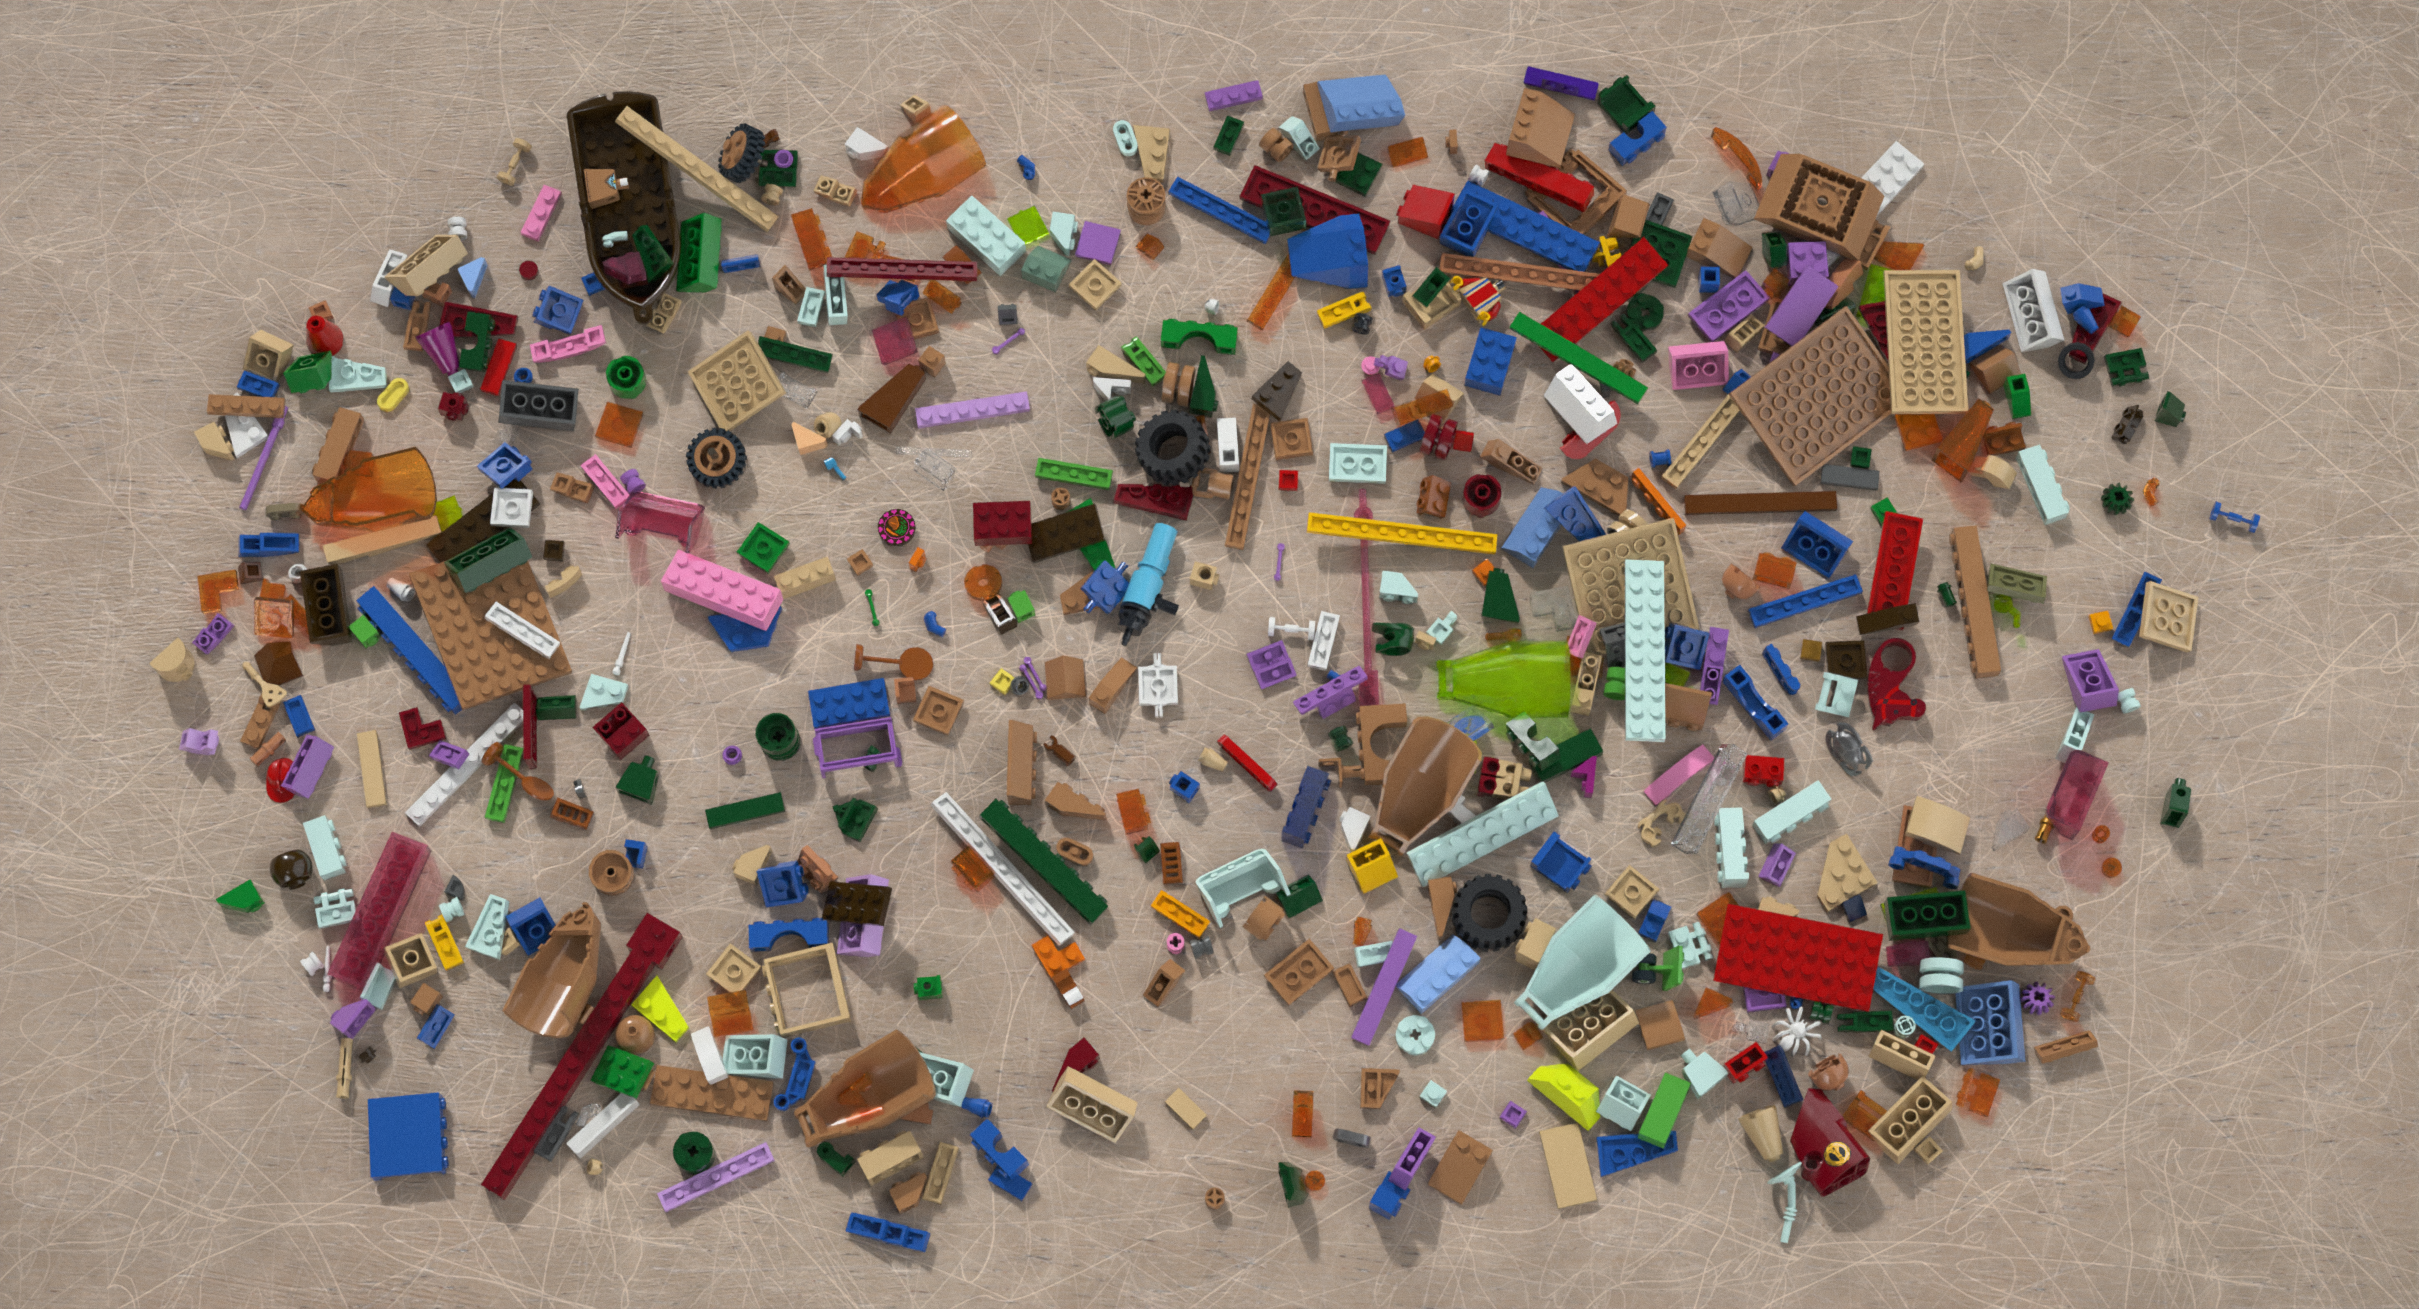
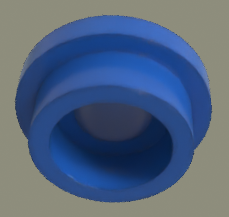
M519 368L514 373L515 382L531 383L533 379L532 372L528 368ZM523 375L527 376L524 380L520 379Z

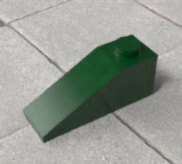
M1201 355L1190 404V414L1204 415L1212 418L1213 411L1217 412L1219 401H1216V393L1204 355Z

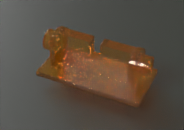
M930 280L923 291L925 296L951 314L962 305L959 296L936 280Z

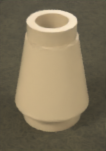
M1206 747L1198 759L1201 765L1222 772L1228 763L1213 749Z

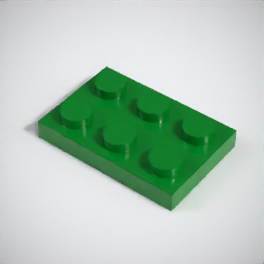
M608 1045L590 1081L637 1099L654 1063Z

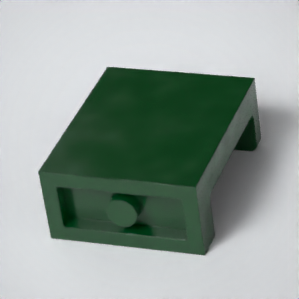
M1628 75L1616 79L1610 88H1604L1599 93L1598 104L1625 134L1636 128L1638 121L1650 112H1655L1656 108L1652 101L1647 103L1630 84V77Z

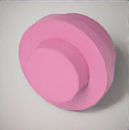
M1366 357L1362 361L1361 368L1364 373L1374 375L1379 371L1380 367L1374 366L1375 357Z

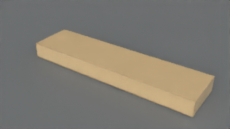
M377 731L357 733L366 807L372 808L387 805Z

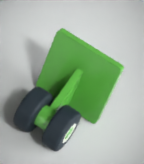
M1678 945L1664 952L1663 965L1655 966L1656 955L1647 954L1636 965L1638 970L1633 971L1632 981L1639 984H1652L1656 981V973L1663 974L1662 991H1668L1681 985L1684 978L1682 963L1685 957L1683 946Z

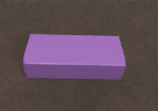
M1782 843L1773 844L1759 874V878L1780 887L1796 853Z

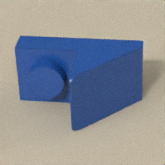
M1653 899L1638 934L1656 942L1671 906Z

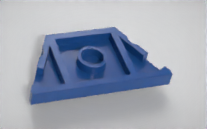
M782 607L778 608L767 631L724 614L708 616V620L730 652L769 647L779 615L782 613Z

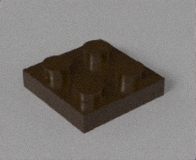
M1864 640L1825 643L1828 673L1857 680L1867 679Z

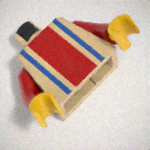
M1454 276L1449 281L1455 284L1453 287L1454 291L1461 288L1459 289L1462 296L1461 301L1478 323L1483 321L1482 325L1485 326L1487 322L1497 317L1501 308L1502 298L1499 293L1506 289L1501 280L1491 284L1487 278L1462 279L1459 276Z

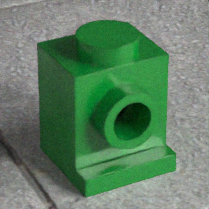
M941 976L917 978V983H914V995L918 994L919 1000L943 998ZM930 984L931 988L924 989V985Z

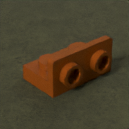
M2009 422L2002 427H1988L1982 436L1987 455L1997 456L2024 450L2026 446L2021 432L2022 423Z

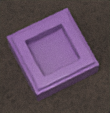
M1510 1101L1499 1118L1516 1129L1527 1111Z

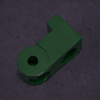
M822 1142L817 1147V1154L820 1159L842 1177L856 1162L849 1154L845 1157L841 1156L829 1142Z

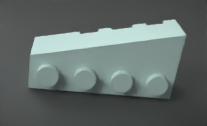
M1719 808L1717 814H1714V826L1718 827V833H1715V844L1719 845V852H1716V863L1720 864V871H1717V881L1721 883V888H1745L1749 880V872H1746L1748 865L1747 857L1743 856L1746 850L1745 838H1742V834H1744L1742 808Z

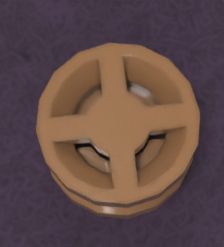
M1056 488L1051 494L1052 505L1055 509L1065 510L1069 507L1071 501L1070 494L1065 488Z
M1216 1187L1207 1190L1205 1194L1206 1205L1214 1210L1221 1208L1225 1202L1224 1192Z

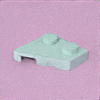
M591 674L579 708L585 711L593 707L602 708L607 705H619L621 702L623 703L629 686L626 683Z

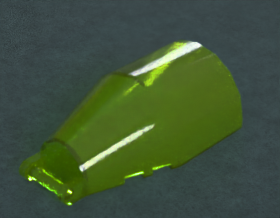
M1567 640L1508 641L1455 660L1436 661L1439 684L1438 700H1453L1469 706L1483 708L1492 713L1496 712L1508 718H1515L1524 711L1530 718H1568L1570 654ZM1446 669H1451L1452 691H1446Z

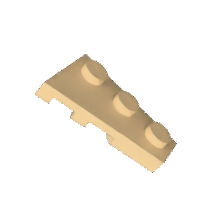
M1133 125L1144 177L1164 182L1170 129Z

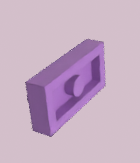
M440 740L429 756L435 761L460 769L470 753L466 749Z

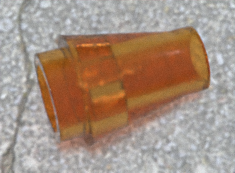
M1363 917L1356 918V921H1354L1352 944L1364 946L1373 926L1371 925L1372 920Z

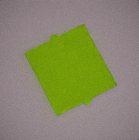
M1035 205L1024 211L1020 210L1019 213L1007 218L1012 230L1025 242V245L1032 241L1036 242L1037 239L1049 234Z
M455 495L423 507L427 518L437 516L441 532L462 517V508L459 507Z

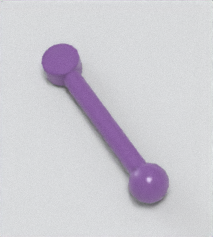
M1019 328L1017 333H1015L1001 345L994 346L992 348V352L994 354H998L1001 348L1010 343L1019 335H1023L1025 333V330L1023 328Z
M1283 543L1277 545L1279 552L1277 570L1274 575L1276 581L1281 579L1282 551L1285 549Z
M1025 657L1024 664L1029 666L1039 684V690L1045 691L1047 687L1041 682L1032 666L1031 658Z
M1020 665L1019 670L1025 674L1036 693V698L1042 699L1043 693L1037 689L1026 670V665Z

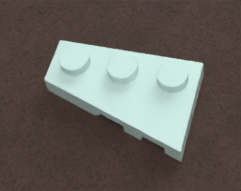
M492 894L489 895L468 939L466 948L500 960L507 920L506 916L509 908L508 900Z

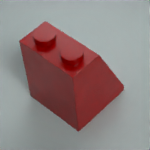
M1412 185L1411 190L1407 189L1404 195V205H1400L1397 210L1398 224L1439 240L1454 205L1455 194Z

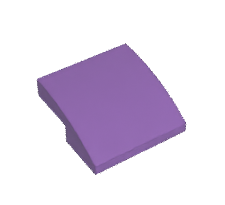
M1282 640L1246 654L1261 689L1297 676Z

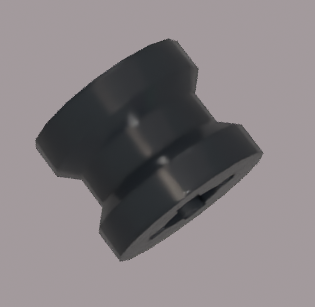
M1356 313L1354 317L1355 323L1351 327L1352 331L1362 335L1369 334V325L1372 324L1373 318L1367 314Z

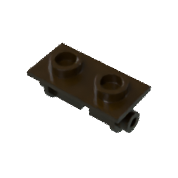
M2139 405L2127 407L2123 411L2121 421L2114 427L2112 439L2119 437L2120 442L2123 444L2130 442L2135 433L2131 425L2137 428L2144 417V412L2138 409Z

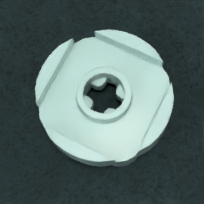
M1412 1015L1404 1018L1398 1024L1395 1038L1397 1045L1410 1055L1426 1053L1435 1039L1433 1025L1424 1016ZM1413 1030H1416L1418 1033L1420 1032L1421 1035L1418 1036V1040H1415L1414 1037L1410 1038Z

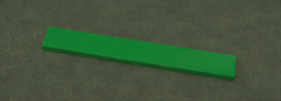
M1521 312L1517 314L1509 327L1512 331L1566 363L1572 364L1578 370L1636 404H1639L1648 390L1647 386Z

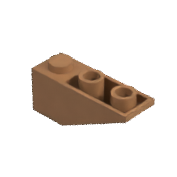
M1500 439L1488 441L1480 458L1492 466L1533 485L1543 469Z
M1057 782L1045 799V805L1061 816L1097 820L1106 819L1103 807L1098 804H1091L1085 795L1081 793L1079 795L1072 791L1073 788L1066 783L1062 785Z

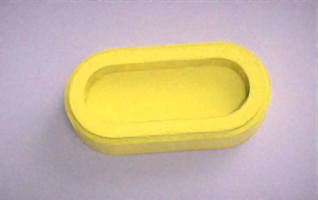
M402 378L392 380L379 395L377 404L382 411L390 412L394 410L408 394L409 385L406 380Z

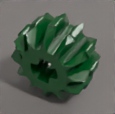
M2119 482L2116 484V487L2110 484L2108 488L2103 490L2104 495L2101 496V500L2104 503L2102 507H2108L2107 513L2113 510L2116 516L2119 512L2125 514L2126 509H2131V503L2134 502V498L2130 497L2133 494L2132 491H2126L2127 485L2122 488Z

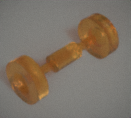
M2077 971L2075 976L2081 982L2079 989H2076L2073 996L2071 1009L2062 1008L2060 1012L2063 1018L2073 1022H2078L2081 1017L2074 1010L2081 1001L2085 984L2094 985L2096 980L2093 975L2083 971Z

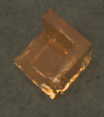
M2121 305L2109 327L2129 337L2141 316Z
M263 578L259 597L260 602L265 606L282 607L286 586L270 583L268 579Z

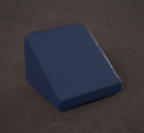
M1860 895L1848 899L1841 904L1849 923L1867 915Z

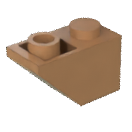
M917 1172L909 1177L910 1180L904 1183L902 1181L896 1182L889 1189L900 1214L919 1205L928 1180L925 1172L922 1174Z

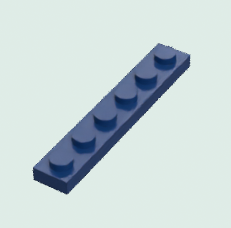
M1178 176L1168 191L1169 195L1264 244L1267 243L1275 230V226Z
M1855 574L1750 608L1748 613L1754 628L1862 594L1863 590Z

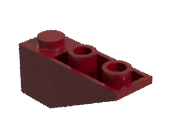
M1085 1037L1069 1049L1053 1086L1052 1093L1068 1066L1083 1074L1088 1068L1091 1070L1099 1063V1054Z

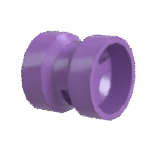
M636 469L628 470L620 477L622 483L627 486V491L630 495L641 492L646 486L644 481L639 478V473Z

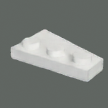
M225 415L236 458H239L268 439V435L255 417Z

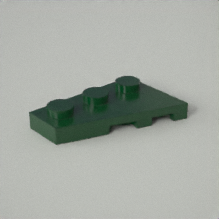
M641 225L632 234L648 283H655L674 263L648 225Z

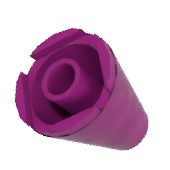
M450 322L415 337L443 374L447 373L450 376L459 372L457 368L460 362Z

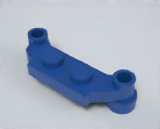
M1895 847L1893 856L1890 857L1888 863L1889 867L1903 870L1905 863H1909L1944 876V887L1952 890L1958 889L1960 868L1951 866V863L1946 862L1944 858L1929 856L1925 851H1906L1903 847Z
M800 1037L793 1039L791 1042V1049L796 1054V1060L786 1093L779 1094L774 1098V1105L779 1111H786L799 1100H805L816 1065V1061H813L808 1053L806 1041ZM799 1045H802V1046H803L802 1049L797 1050V1047H798ZM781 1102H786L784 1106H780Z

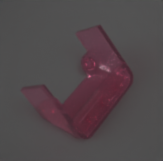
M633 492L618 510L615 538L619 539L624 532L627 535L636 536L642 530L678 537V542L683 547H686L685 553H690L697 543L705 507L692 502L643 492Z

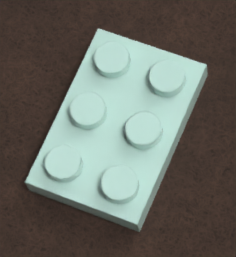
M1330 443L1329 481L1386 484L1387 445Z

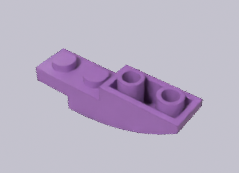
M1710 627L1700 690L1712 692L1709 704L1718 705L1729 630Z

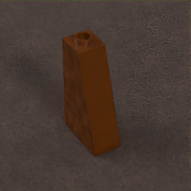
M906 365L857 409L859 416L891 434L925 382L926 375L924 369L918 365Z

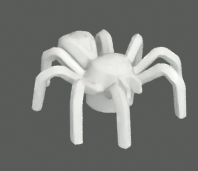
M1802 1006L1799 1008L1795 1022L1790 1009H1785L1791 1025L1785 1021H1777L1771 1026L1774 1028L1782 1024L1789 1028V1030L1778 1033L1773 1038V1041L1775 1042L1782 1035L1789 1034V1036L1782 1038L1779 1043L1784 1052L1792 1047L1795 1039L1796 1043L1791 1053L1792 1057L1795 1056L1798 1050L1800 1039L1806 1043L1805 1056L1808 1055L1810 1043L1804 1036L1822 1039L1820 1034L1806 1032L1816 1026H1820V1021L1807 1027L1805 1026L1808 1023L1804 1024V1020L1799 1022L1803 1011Z

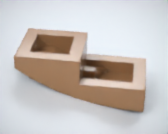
M557 472L550 490L588 504L595 486L591 483L576 480L573 476Z

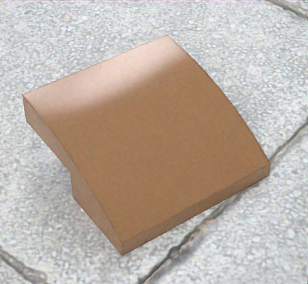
M1673 1000L1635 1010L1647 1050L1685 1040Z

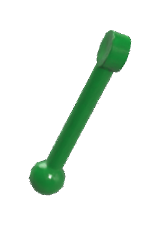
M867 589L865 596L869 600L873 617L872 624L873 626H878L880 622L876 617L871 597L873 593L871 589Z

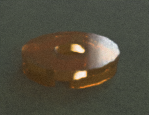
M988 564L975 566L967 572L964 578L965 589L973 599L988 601L1000 593L1002 588L1001 574L994 566ZM987 579L988 583L981 586L978 584L980 580Z

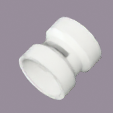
M463 217L449 218L447 220L448 227L450 228L448 235H458L461 241L467 239V231L465 230L467 225L466 219Z

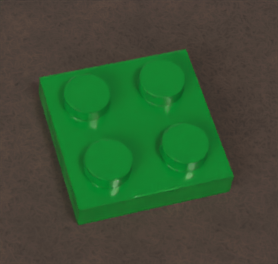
M758 522L737 550V555L769 574L790 545V542Z

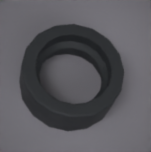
M2079 342L2070 343L2065 346L2058 358L2059 369L2065 376L2071 379H2081L2087 376L2093 369L2095 362L2094 353L2091 348ZM2072 350H2081L2087 356L2088 363L2082 371H2071L2066 366L2065 358Z

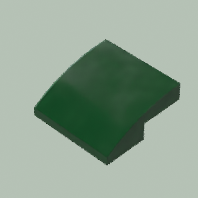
M764 150L760 155L762 159L768 161L767 167H759V186L773 184L779 187H796L798 151L788 150L793 156V162L788 168H780L774 161L775 154L779 150Z

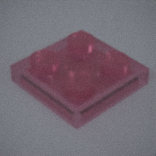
M907 317L872 330L881 364L884 366L918 353Z

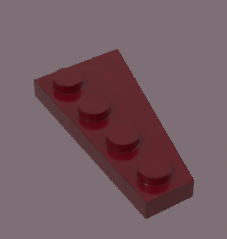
M2104 293L2105 306L2090 309L2099 329L2089 334L2077 323L2072 343H2084L2093 352L2122 304L2121 301ZM2081 350L2069 352L2070 358L2085 365L2088 362L2086 354Z
M446 301L444 303L439 326L450 322L454 338L477 337L475 333L465 331L467 312L493 316L495 329L491 331V336L515 335L519 318L517 315Z
M1885 301L1859 305L1858 309L1888 364Z
M1118 484L1113 504L1187 521L1194 498L1192 493L1193 487L1191 485L1190 487H1180V485L1161 486V484H1153V486Z

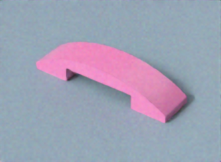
M599 325L585 329L584 333L552 342L545 340L530 344L534 363L550 362L592 351L606 344L603 326Z
M1701 745L1657 778L1644 790V793L1657 806L1693 775L1712 763L1715 758L1704 745Z

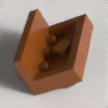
M1434 475L1423 478L1420 483L1421 490L1416 504V513L1419 515L1427 513L1440 519L1445 518L1451 482Z

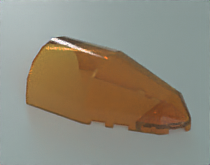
M942 105L897 136L863 181L861 206L863 209L866 210L867 208L878 210L881 213H888L908 207L907 205L924 202V200L932 197H941L986 166L984 155L978 143L954 110L948 105Z
M412 447L360 461V465L351 469L349 467L344 470V474L337 478L333 476L315 486L310 491L311 496L304 504H300L299 507L306 516L319 526L377 532L431 519L435 513L437 503L436 485L427 459L417 447Z

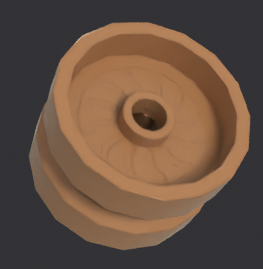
M1173 362L1168 363L1162 385L1161 400L1163 403L1172 404L1176 393H1178V405L1189 406L1195 378L1194 366L1185 365L1180 376V365Z
M605 850L598 853L592 859L589 866V877L592 884L601 893L608 896H617L625 893L631 887L634 880V869L629 859L623 853L616 850ZM610 870L614 871L613 875H610Z

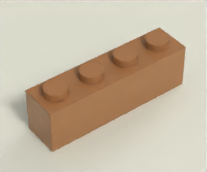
M339 407L338 412L334 413L332 418L333 425L326 433L325 445L320 448L318 463H315L312 469V474L317 482L338 488L364 422L361 413Z

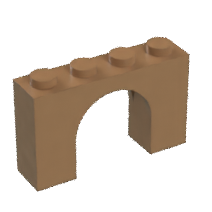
M1406 703L1360 706L1359 712L1356 713V724H1360V731H1357V740L1362 745V749L1358 750L1359 761H1363V768L1360 769V779L1364 780L1365 786L1383 785L1384 771L1390 761L1379 758L1372 751L1370 745L1371 738L1382 729L1407 727Z

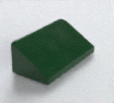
M576 695L537 697V719L539 721L575 719Z

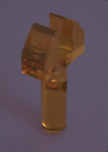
M1511 628L1507 632L1485 634L1487 641L1507 639L1510 642L1519 640L1522 637V631L1518 628Z

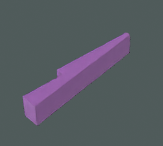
M1401 928L1398 929L1351 1039L1367 1046L1370 1045L1416 941V935Z

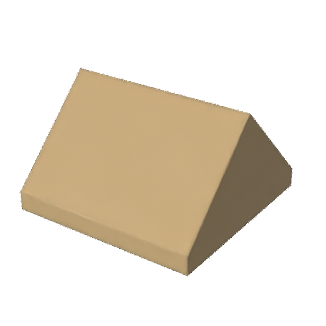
M1432 374L1423 381L1412 404L1430 416L1432 413L1442 416V423L1444 424L1464 393L1435 374Z

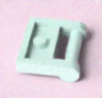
M1824 672V682L1818 704L1816 703L1815 709L1849 717L1858 680ZM1835 680L1837 684L1831 707L1826 706L1831 682Z

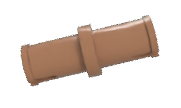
M277 732L267 743H263L262 747L249 759L259 767L270 755L273 756L275 754L274 751L287 740L281 733Z

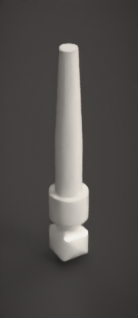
M627 632L619 657L615 662L616 667L612 671L614 675H620V668H622L624 663L623 659L631 634Z
M326 946L325 974L323 976L324 992H329L331 989L329 985L331 983L330 946Z

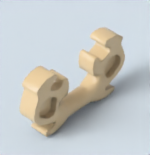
M1664 799L1648 817L1639 821L1637 827L1644 826L1641 832V839L1644 842L1650 844L1651 847H1656L1661 843V839H1655L1656 835L1661 836V830L1658 827L1651 828L1652 822L1661 814H1667L1666 820L1670 824L1674 823L1673 819L1675 818L1679 819V824L1684 821L1686 813L1682 811L1678 803L1664 805L1667 801Z

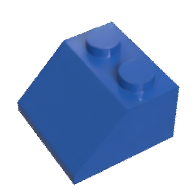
M541 897L506 916L528 956L538 951L541 943L545 944L551 937L549 933L556 926Z

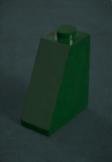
M1493 568V571H1489L1481 616L1519 623L1520 617L1509 575L1504 573V569Z

